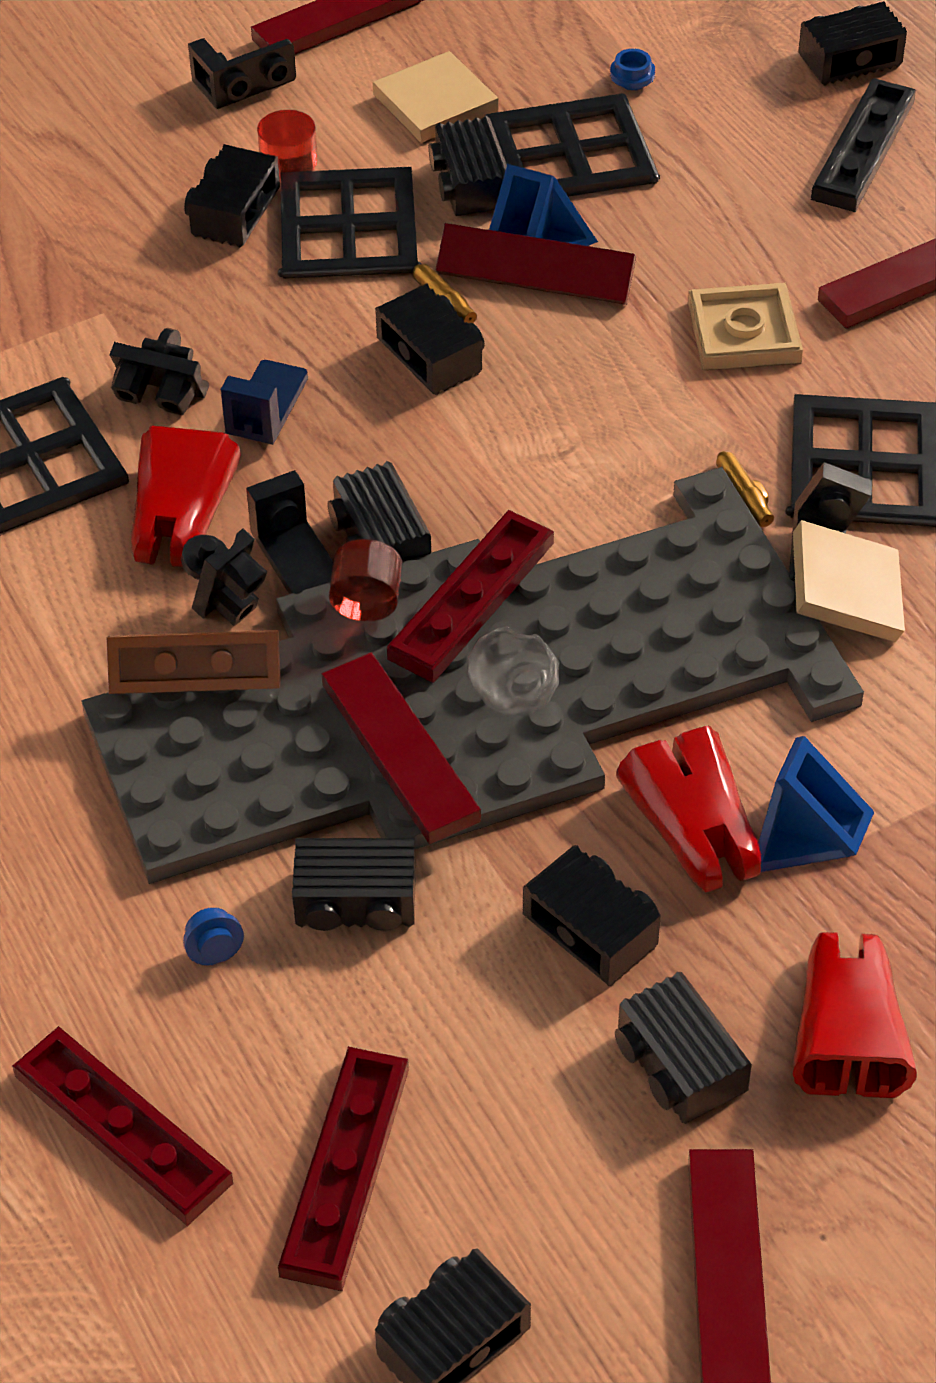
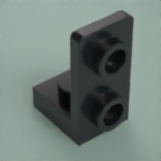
M205 38L188 43L192 81L216 109L296 79L294 45L289 39L279 41L228 61L224 54L221 52L217 53Z
M824 462L795 502L793 531L800 521L803 520L846 533L848 526L871 497L872 480ZM792 531L789 578L795 581Z
M296 470L246 488L250 531L289 594H299L304 592L303 590L342 579L340 571L307 521L304 483Z

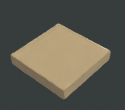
M450 51L373 81V95L421 143L435 138V126L439 122L445 125L448 121L454 124L457 120L464 122L467 118L472 121L475 117L481 119L486 114L499 111L498 97Z
M786 283L689 290L688 306L702 370L802 363L803 348Z
M801 520L793 531L797 614L896 642L905 631L898 549Z

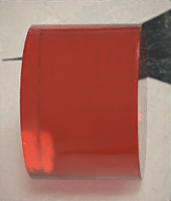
M279 110L266 115L260 120L257 126L259 152L278 157L280 179L281 172L314 170L318 163L316 126L314 120L309 115L297 110Z
M359 539L342 545L335 553L331 575L329 601L333 608L343 616L357 621H377L391 615L397 607L403 565L400 555L389 545L376 540Z

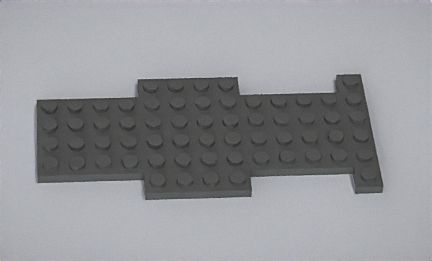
M723 467L674 481L673 496L687 517L686 520L536 564L434 683L388 661L386 647L478 545L479 539L438 550L378 570L367 571L306 589L299 594L293 593L276 598L278 615L289 636L288 639L279 641L281 681L279 689L109 694L107 692L81 700L84 716L148 883L151 884L369 814L381 838H415V849L429 845L322 686L321 673L370 652L374 654L481 808V822L437 842L605 789V773L594 755L590 744L786 682L811 722L862 706L864 691L820 621L797 614L795 582L789 578L788 570Z

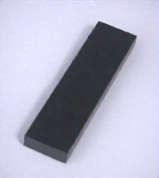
M872 78L812 187V201L852 212L857 211L914 104L916 89Z

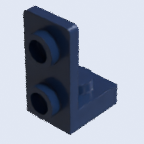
M261 360L250 380L227 376L220 389L225 433L274 445L308 380L307 369L270 360Z

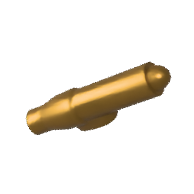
M418 264L414 267L413 277L421 286L428 283L430 290L433 289L436 295L446 296L452 303L458 316H462L464 323L475 322L477 313L470 308L466 299L458 291H455L427 264Z
M719 452L716 466L718 468L723 467L759 526L767 527L771 525L774 521V515L768 508L769 498L763 485L758 480L750 479L732 452Z

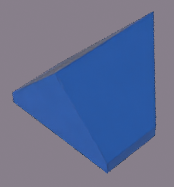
M507 164L489 230L585 246L598 242L554 176Z
M805 736L795 738L774 785L758 842L761 852V872L856 855L874 815L873 809Z

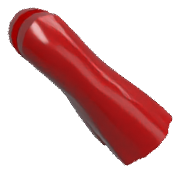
M153 425L149 427L147 432L142 434L138 461L136 504L131 531V550L135 562L153 565L158 555L162 536L172 537L170 546L172 567L183 568L181 556L186 542L196 535L207 534L214 514L229 487L241 456L239 445L231 440L226 433Z
M708 725L683 732L679 736L674 737L672 751L666 740H658L633 748L620 762L616 770L618 781L635 805L671 848L688 876L701 890L707 893L722 888L723 876L718 860L722 857H725L733 874L739 881L759 876L761 873L759 843L747 818L731 766L717 731H714Z
M838 932L819 933L811 947L807 962L804 1001L796 1037L792 1072L794 1082L801 1087L803 1092L810 1095L839 1096L847 1094L852 1061H854L856 1094L873 1098H897L904 1091L912 1087L916 1081L917 1071L907 1029L899 1009L892 969L884 944L878 935L861 934L858 958H840Z

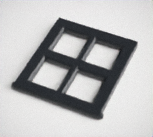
M623 93L486 114L491 120L506 164L524 168L522 162L565 156L572 177L560 178L557 181L568 197L652 184L660 180V175L627 96ZM614 114L621 134L579 140L572 120ZM552 123L559 143L517 150L510 129ZM627 146L635 167L592 173L584 152Z
M412 167L281 172L282 268L278 270V275L283 277V279L414 273V267L418 264L422 265L421 262H418ZM395 187L396 212L354 214L353 189ZM341 189L342 214L300 216V191ZM397 230L398 256L356 258L355 232ZM343 232V258L301 260V234Z
M67 377L57 378L0 400V421L16 445V448L0 453V474L28 464L45 491L5 508L0 503V533L129 483L127 472L70 387L71 381ZM54 400L71 427L30 442L14 415ZM82 443L99 471L58 486L42 458Z
M794 394L791 506H788L785 510L790 518H794L796 500L812 479L813 467L820 468L825 462L841 469L858 470L859 476L872 480V471L918 474V506L872 503L871 494L869 500L852 522L936 527V402ZM814 417L858 419V450L813 448ZM872 420L917 423V454L872 451Z

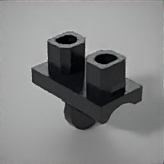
M165 328L160 333L158 340L144 338L141 348L114 342L109 354L116 367L111 388L115 396L121 401L134 404L140 403L147 385L159 387L155 398L159 408L166 412L184 415L193 397L205 398L210 385L208 381L201 378L199 362L192 360L193 349L181 346L180 332L175 329Z
M244 528L236 534L230 549L220 539L206 534L194 536L183 547L181 556L182 566L188 575L199 580L192 609L202 618H205L216 609L227 621L235 626L257 606L259 598L254 592L265 581L267 571L250 556L255 538Z

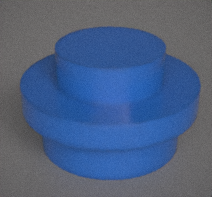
M626 49L616 55L615 61L610 67V77L615 84L624 89L639 90L653 82L655 78V65L647 52L640 49Z
M206 908L198 911L188 920L185 926L183 946L188 957L195 963L214 965L230 959L237 953L243 943L244 932L239 921L233 915L220 908Z

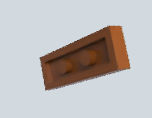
M279 630L106 637L109 694L279 689L281 687Z

